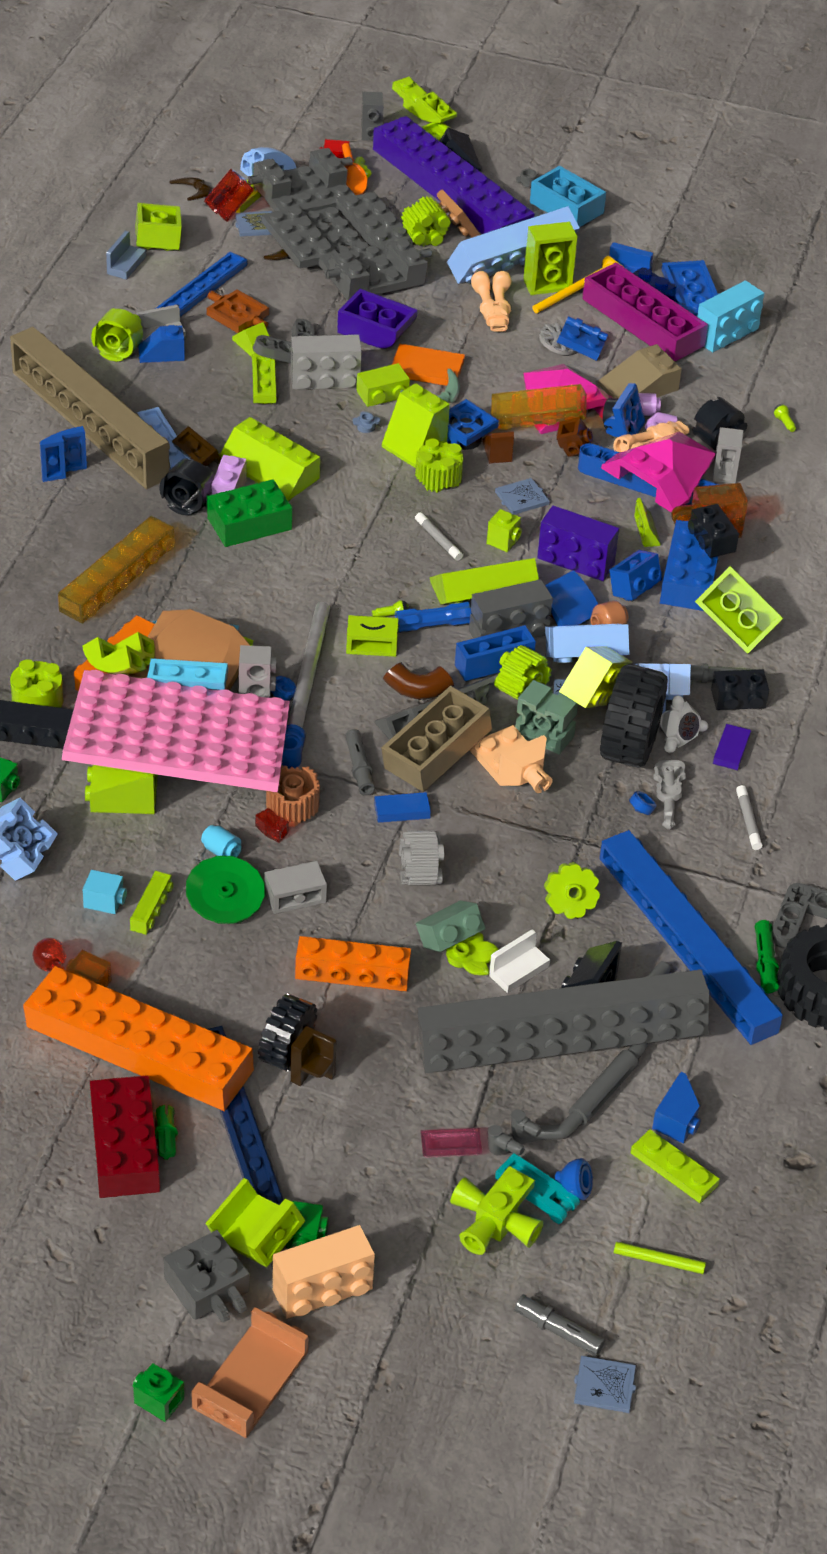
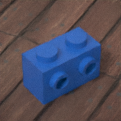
M643 550L636 551L609 570L613 596L624 598L627 601L637 599L639 595L651 589L662 580L658 553Z

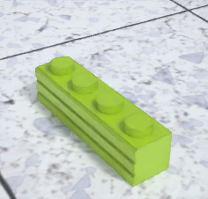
M159 871L154 872L130 918V931L146 935L149 929L153 928L155 917L160 915L161 905L166 903L167 894L173 889L170 874Z

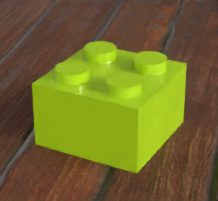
M137 203L135 223L136 246L144 249L162 248L166 251L179 250L182 228L180 206Z

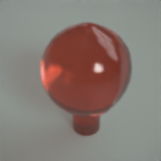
M45 938L34 946L32 953L33 961L39 969L50 972L56 966L65 970L63 965L67 956L62 948L61 941L54 938Z

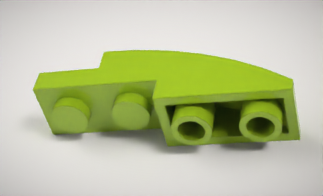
M409 76L393 82L392 89L404 99L403 107L416 117L433 123H442L457 117V113L434 92L427 94Z

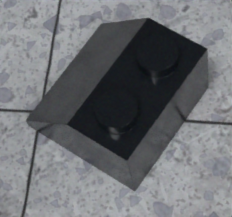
M614 941L589 948L583 958L579 957L573 968V974L571 977L566 976L561 988L616 981L622 943Z

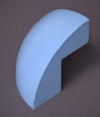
M258 147L244 153L240 170L247 176H252L254 162L265 159H274L282 170L295 169L296 165L287 154L277 149Z

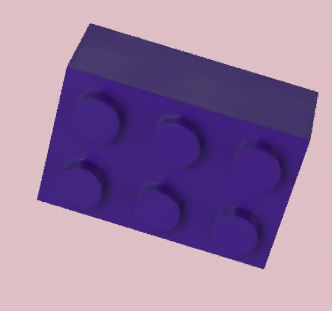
M553 505L541 521L537 559L604 581L610 572L609 570L615 565L619 528Z

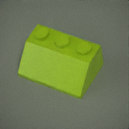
M732 566L695 601L747 654L784 618Z

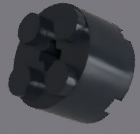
M717 397L718 400L715 401L710 399L703 404L694 418L697 421L696 426H692L694 435L714 450H717L720 427L743 430V433L747 429L744 414L722 397Z
M184 458L161 480L159 486L162 499L165 497L169 503L167 506L172 511L181 515H191L207 502V496L212 495L211 484L214 480V472L208 466Z

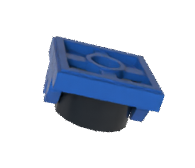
M628 383L619 398H608L604 404V427L606 433L613 437L638 434L645 423L636 383Z
M465 399L449 409L450 421L448 423L447 444H459L462 450L474 449L481 444L484 435L499 427V420Z

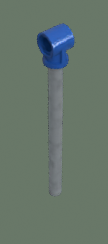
M319 602L315 606L290 716L286 726L281 765L287 766L288 769L291 767L296 768L302 762V751L306 738V733L302 728L330 611V606L326 602Z

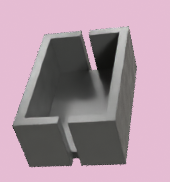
M542 579L472 594V614H470L469 632L474 639L525 625L533 638L546 636L545 627H550L551 618L549 615H551L553 598Z

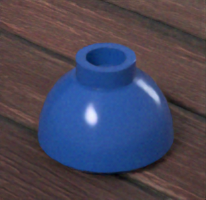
M584 1158L570 1161L564 1166L562 1171H557L555 1174V1180L569 1193L577 1196L579 1200H586L592 1191L593 1177L591 1167Z

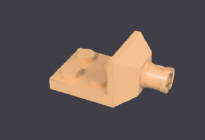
M512 725L483 737L470 749V752L500 786H520L528 782L536 793H542V790L546 791L552 784V778L543 770L547 741L544 735L527 741Z

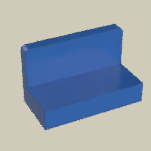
M615 242L612 243L609 256L645 281L651 272L653 253Z

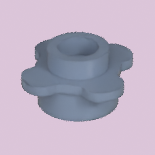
M366 411L361 412L359 417L353 419V424L357 425V429L362 433L373 432L375 424L380 423L379 417H374Z

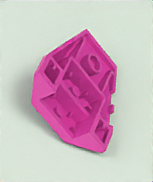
M565 364L526 372L523 375L526 394L528 395V406L531 412V421L540 434L557 431L563 415L594 408L603 420L604 404L608 398H612Z
M679 431L617 453L603 463L601 469L617 479H621L627 473L632 472L657 488L655 503L674 514L689 502L694 489H697L701 477L707 472L716 453Z

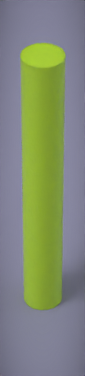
M621 1242L615 1243L613 1252L614 1254L699 1274L704 1273L706 1262Z

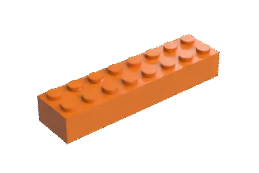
M56 966L53 967L23 1004L28 1028L140 1076L149 1075V1079L222 1111L226 1110L254 1071L253 1050L251 1047Z

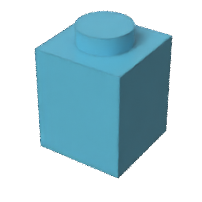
M91 870L83 887L84 908L116 914L119 904H124L127 895V889L123 888V876Z

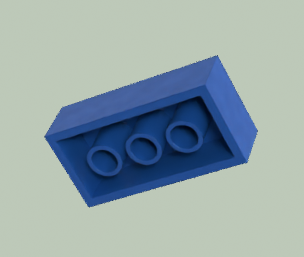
M676 520L662 583L660 604L704 611L695 601L714 583L719 556L709 558L705 550L700 548L698 540L688 529V521Z

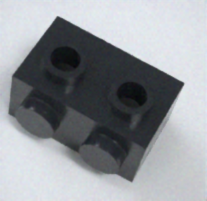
M718 504L692 509L691 517L688 521V529L698 540L700 548L705 550L709 558L736 552L739 533Z
M764 669L714 671L711 691L716 710L766 708L769 687Z

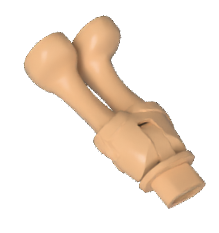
M478 271L471 278L473 289L482 298L480 312L483 314L486 324L490 327L491 331H506L508 328L511 305L505 300L504 293L509 289L512 281L510 274L506 271L497 272L492 279L491 287L495 301L490 296V279L486 272Z
M681 421L659 423L648 427L646 432L633 435L626 434L616 438L613 444L614 451L623 452L679 431L687 435L689 434V428Z

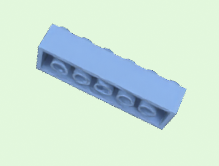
M569 206L461 241L447 263L458 284L463 282L471 283L473 274L478 271H484L491 276L496 271H507L517 264L525 265L528 226L570 221L576 233L580 227Z

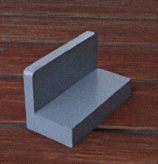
M125 231L107 251V274L127 280L146 258L145 249L130 245L129 231Z

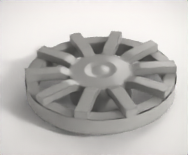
M558 323L545 324L540 331L539 338L547 349L561 355H571L576 352L572 349H566V346L557 343L560 331H562L564 326Z

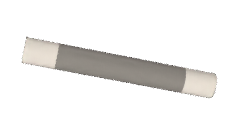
M420 512L415 516V520L456 561L462 559L463 553L423 513Z
M741 785L736 788L752 849L759 850L762 848L761 838L746 786Z

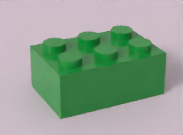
M274 479L207 496V518L225 547L292 530V507Z

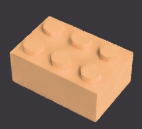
M360 1225L273 1254V1292L286 1319L294 1316H304L311 1310L335 1305L340 1300L352 1296H361L373 1289L375 1254Z

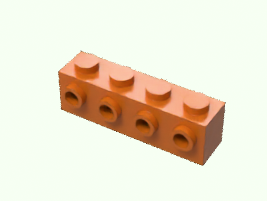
M299 936L295 962V979L407 992L411 948Z

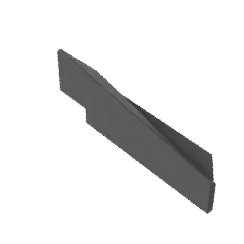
M494 676L485 678L457 690L485 706L487 702L485 697L495 679ZM437 697L377 719L375 724L390 740Z

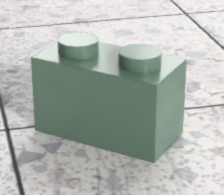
M461 900L416 923L424 948L439 952L485 929L477 903Z

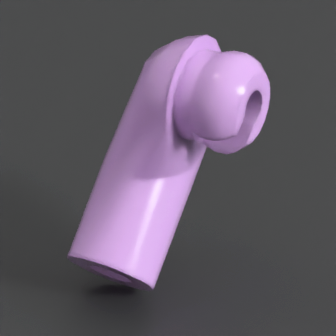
M657 412L646 421L645 429L647 430L650 426L667 423L668 421L677 422V416Z

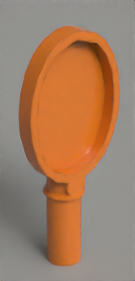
M345 143L342 145L344 158L350 156L353 161L351 166H345L348 170L346 185L355 195L364 194L367 189L366 173L360 165L354 163L350 144Z

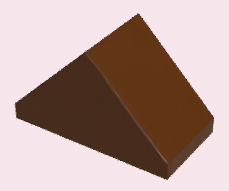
M514 432L491 433L482 438L489 464L512 462Z

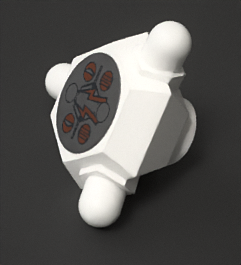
M679 695L673 698L672 705L670 706L671 710L665 711L660 719V726L666 735L664 749L668 753H673L676 747L679 748L697 737L699 731L704 732L708 729V723L701 720L699 713L687 701L684 702L683 697Z

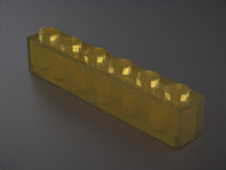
M150 516L58 593L59 612L82 624L94 616L100 608L109 603L114 596L126 589L134 579L140 577L147 568L155 564L161 556L173 548L175 544L174 527Z

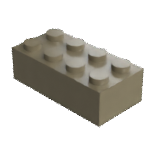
M452 686L448 687L381 747L384 768L424 792L492 730L490 708Z

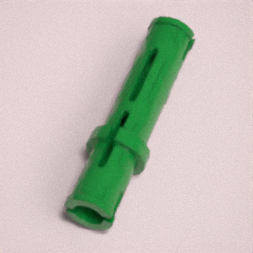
M760 920L754 925L758 953L756 968L760 974V986L764 989L765 993H773L779 988L777 980L779 965L775 959L772 924L768 920Z

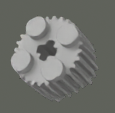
M403 832L404 839H400L399 857H401L402 869H405V871H400L402 884H441L442 868H439V861L444 860V846L440 844V832Z

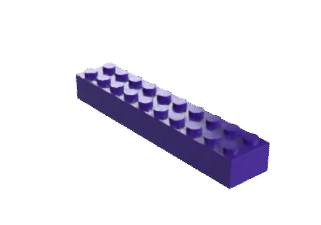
M407 116L374 128L373 150L437 200H439L437 193L441 189L444 190L464 211L481 234L534 218V212Z

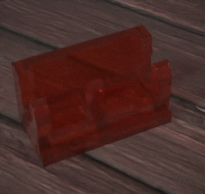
M230 169L204 202L214 213L219 214L228 222L254 189L241 175Z

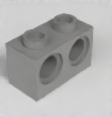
M720 427L712 481L736 484L743 430Z
M240 645L239 694L251 693L259 697L270 698V691H275L276 676H271V673H276V657H271V647Z

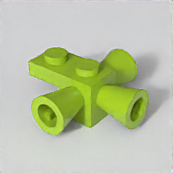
M509 1166L490 1191L484 1194L466 1177L461 1179L452 1193L450 1203L476 1212L475 1222L459 1235L463 1246L474 1254L482 1255L485 1253L491 1238L501 1242L505 1235L511 1232L526 1247L530 1248L539 1237L544 1222L517 1213L520 1204L534 1188L535 1180Z

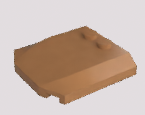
M191 609L162 611L148 635V638L154 640V659L228 663L225 690L229 691L239 675L240 645L250 646L234 626ZM150 664L147 665V669L127 676L140 679L147 678Z

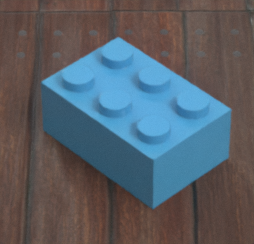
M561 166L538 177L531 183V204L547 213L569 206L579 227L604 213L606 192Z

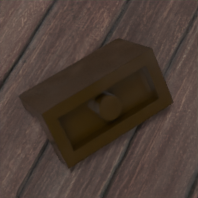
M189 426L172 440L173 445L190 460L197 461L204 466H208L213 461L218 465L221 462L222 458L217 449Z

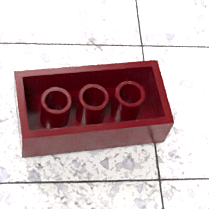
M149 1075L90 1080L99 1198L159 1193V1166Z

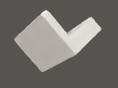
M533 929L491 955L489 976L507 993L544 971L550 965V959L535 946L537 933Z

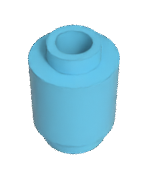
M210 825L202 834L201 841L205 848L217 856L237 857L241 852V839L221 826Z

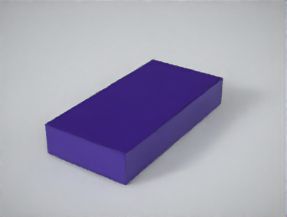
M726 724L713 759V764L738 771L751 730Z

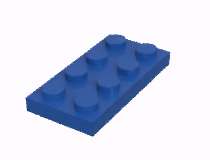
M704 260L662 263V272L674 302L695 316H698L700 303L718 295Z

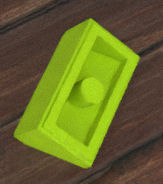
M637 498L634 518L644 547L660 546L661 543L653 517L643 500Z

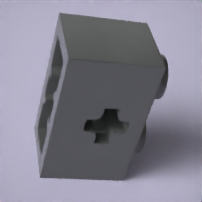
M362 92V140L373 141L374 128L383 125V92Z

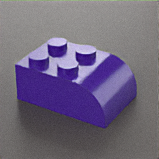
M359 289L338 310L337 333L359 335L361 342L377 348H388L415 322L418 310Z

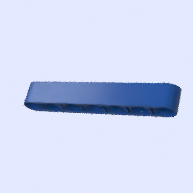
M591 443L580 447L578 470L581 473L656 497L657 488L632 472L627 473L621 479H617L601 469L603 463L620 452ZM700 479L697 489L695 488L691 495V499L683 507L696 509L718 504L727 515L731 490L725 486Z

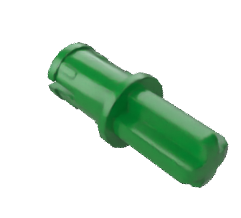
M161 1105L156 1109L157 1127L155 1128V1137L158 1139V1155L162 1156L164 1160H168L176 1155L175 1138L178 1135V1129L174 1125L175 1111L170 1105L167 1107L168 1115L165 1114V1105Z

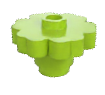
M576 862L561 864L558 872L548 874L547 881L544 884V888L548 892L545 901L556 914L563 913L568 919L581 918L585 915L586 909H593L596 906L600 893L595 888L599 881L588 867L581 868Z

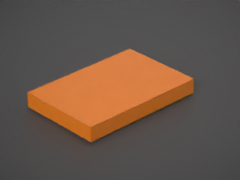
M399 344L392 365L399 363L410 380L447 386V370L451 369L459 378L465 354Z

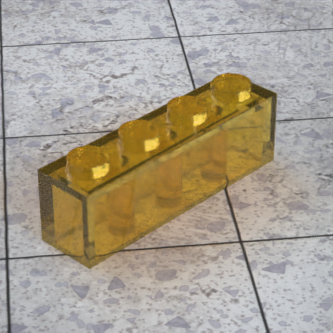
M581 384L492 394L491 416L499 420V427L497 429L509 430L512 427L518 426L533 427L537 424L554 425L556 422L581 417L583 420L586 419L587 394Z

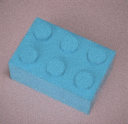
M745 280L700 303L697 317L708 324L704 347L713 353L759 329L764 292Z

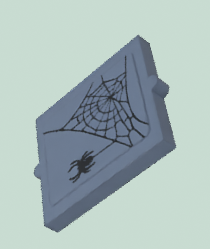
M532 478L495 488V493L502 500L501 504L505 505L514 515L549 505V500L544 495L543 489L539 488Z
M581 1356L579 1373L574 1378V1382L577 1384L574 1404L629 1413L632 1393H635L636 1386L633 1385L636 1365Z

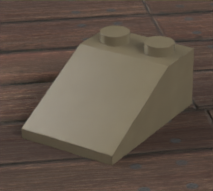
M656 344L636 351L598 380V384L612 398H619L628 383H636L639 393H656V396L660 397L679 390L682 369Z

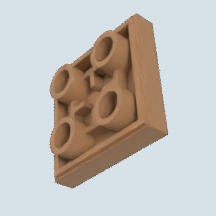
M441 189L437 193V197L441 201L439 205L446 214L450 213L448 218L453 225L459 224L457 228L465 237L467 235L471 238L479 236L480 233L464 211Z

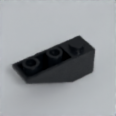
M447 127L440 142L481 172L482 168L469 135Z

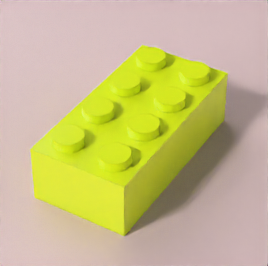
M607 646L585 647L559 692L584 708L605 706L610 701L613 687L621 668L624 665L631 664L632 661Z

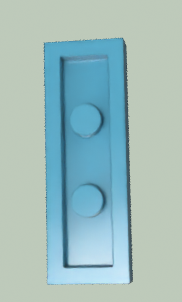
M151 659L147 678L163 683L177 682L181 686H203L206 689L223 690L226 686L228 663Z

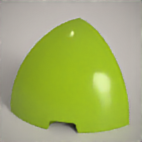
M139 632L115 645L97 637L82 646L84 654L91 665L100 671L114 675H130L147 669V665L150 664L151 659H154L155 656L154 640Z

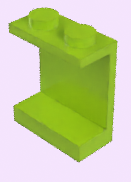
M243 1178L205 1224L211 1233L218 1230L231 1249L268 1267L273 1261V1254L279 1253L303 1225L305 1219L293 1202L284 1199L278 1205L258 1195L250 1182Z

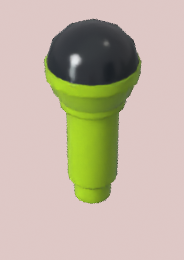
M399 600L392 606L372 610V616L395 615V611L410 609L407 602Z

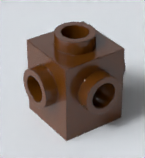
M581 417L560 421L556 439L559 447L563 448L567 456L570 457L579 455L580 447L591 443L593 435Z

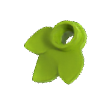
M478 932L447 948L446 956L452 966L457 968L464 967L471 974L485 976L489 973L486 963L491 962V955L499 949L493 943L483 941V934Z

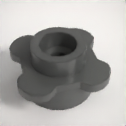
M524 169L521 171L520 176L516 177V182L522 183L524 187H531L532 181L538 178L537 172L533 169Z

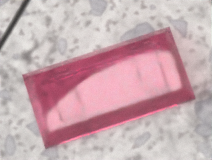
M479 1128L421 1130L424 1157L474 1156L482 1154Z

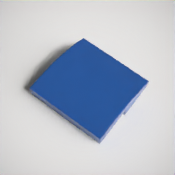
M83 426L58 432L39 442L43 482L65 479L66 472L87 469L86 440Z
M574 570L545 585L553 598L551 613L557 626H574L583 623L591 618L593 608L598 605L597 600L586 583Z

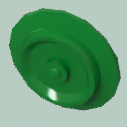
M214 856L201 861L191 870L186 881V897L192 909L204 919L218 924H235L249 919L259 910L265 897L264 882L258 870L247 861L234 856Z

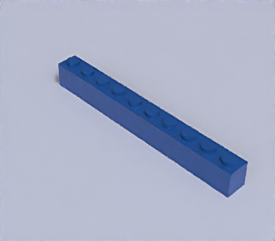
M630 830L603 840L599 858L687 968L690 971L702 969L709 995L748 1043L753 1045L778 1034L783 1016L780 1008L770 1001L764 989L751 978L746 967L741 966L736 960L731 949L726 947L719 939L716 931L707 925L701 913L693 908L688 902L686 895L678 890L673 884L671 877L664 873L656 859L650 856L644 849L642 842L638 838L636 839Z

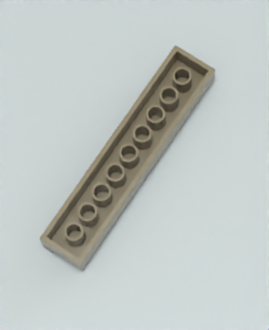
M34 327L10 336L13 374L74 427L83 426L85 436L146 490L160 484L170 468V445L165 437L157 433L151 425L143 421L137 413L130 410L124 402L116 398L110 390L103 387L97 379L89 375L83 367L76 364L70 356L62 352L56 344L49 341L43 333H40Z

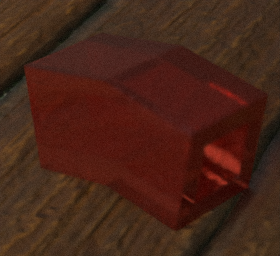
M270 808L255 815V826L266 837L280 843L289 833V821L277 816Z

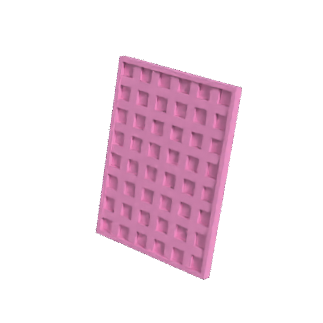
M84 670L63 748L62 760L277 792L290 701H285L278 697H259L251 693H233L225 689L213 690L206 689L203 686H181L177 682H156L151 678L140 679L129 677L125 674L103 673L99 670Z

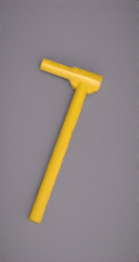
M606 256L602 261L601 269L617 261L611 256ZM585 277L533 305V311L539 313L584 288Z

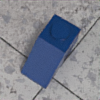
M169 325L160 326L138 345L140 363L185 361L183 326Z
M679 1073L657 1107L652 1129L683 1144L689 1134L695 1135L701 1119L697 1118L700 1105L686 1073Z

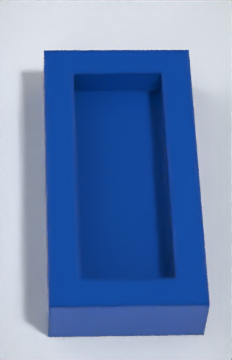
M427 792L374 796L378 823L430 819L431 810Z

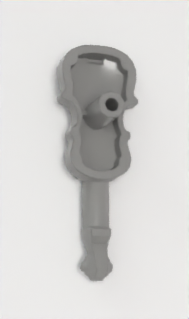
M663 760L657 762L654 766V780L659 782L657 783V798L664 802L665 820L662 826L666 829H671L675 826L673 821L675 801L682 797L681 781L686 779L685 764L679 760Z

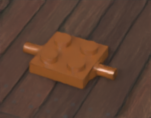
M238 289L224 296L219 295L213 290L208 293V299L215 303L207 307V316L236 333L264 322L267 329L268 322L262 319L269 315V307Z

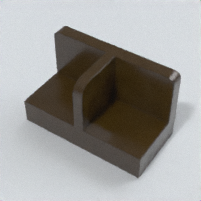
M306 1026L291 1045V1082L301 1087L309 1075L317 1078L324 1076L328 1079H333L336 1070L337 1041Z

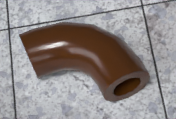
M400 662L393 666L383 677V680L400 695L416 700L435 698L441 695L448 687L454 686L451 676L441 666L427 674H417L411 672Z

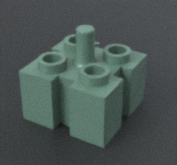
M533 680L518 698L517 713L521 715L516 719L515 728L528 741L544 735L547 738L546 749L560 755L574 737L576 722L573 719L577 715L578 703L562 693L558 695L553 694L551 687Z

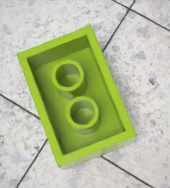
M570 221L528 226L523 281L530 295L559 292L573 284L577 234Z

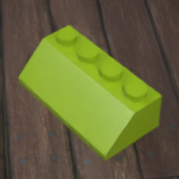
M251 417L234 427L220 453L221 458L223 455L245 458L246 476L257 483L274 479L288 501L320 479V456Z
M535 558L443 573L430 577L431 585L440 604L448 603V605L472 599V594L539 580Z

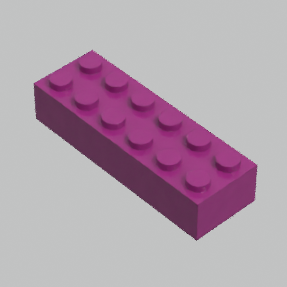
M617 262L585 277L584 301L649 346L657 344L674 362L705 346L707 323Z

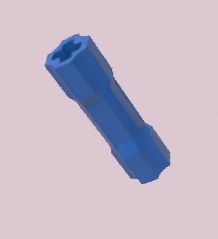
M463 602L425 610L395 611L394 618H398V632L414 631L421 627L443 624L451 626L470 623L471 608L469 602Z

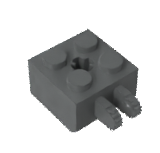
M218 1230L164 1257V1279L193 1319L196 1320L214 1311L221 1322H226L230 1319L229 1311L225 1306L228 1302H231L239 1314L247 1310L242 1295L249 1292L250 1274Z

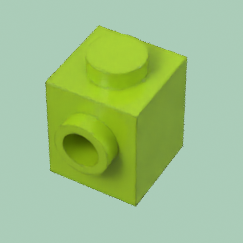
M500 509L488 522L486 544L508 552L522 534V528H520L521 517Z

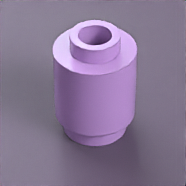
M639 393L644 416H653L656 412H660L661 399L657 398L656 393Z

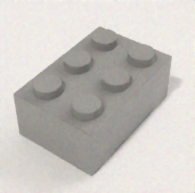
M359 335L291 337L290 373L292 390L357 388V373L361 372Z

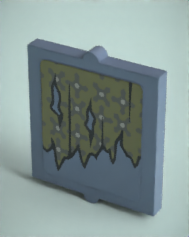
M272 211L235 213V227L238 228L240 237L272 235L261 222L262 214L271 213Z

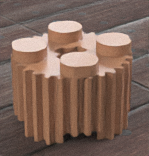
M281 765L278 791H266V806L269 814H272V817H276L277 820L281 819V822L288 827L297 826L301 823V820L305 822L307 818L311 819V816H314L319 809L320 784L319 780H317V773H314L313 769L309 770V767H302L300 770L299 767L288 769L287 766Z

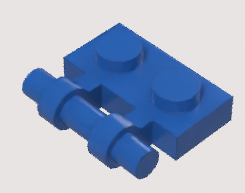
M568 316L557 343L597 361L608 334L602 332L599 327L595 326L593 328L583 323V320L579 318L574 319Z

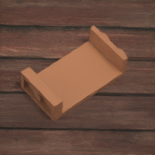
M254 1307L251 1311V1327L209 1383L204 1385L198 1382L192 1390V1408L247 1438L307 1355L308 1335L300 1328L289 1326L278 1320L274 1314L263 1312Z

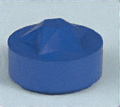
M277 676L276 689L271 691V693L275 697L289 701L295 694L296 685L285 676Z
M635 791L629 799L638 813L651 815L656 808L655 801L644 792Z

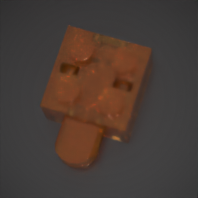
M741 483L694 487L692 505L676 506L672 510L671 517L675 525L676 520L689 521L692 509L718 504L738 531L739 538H742L748 500Z

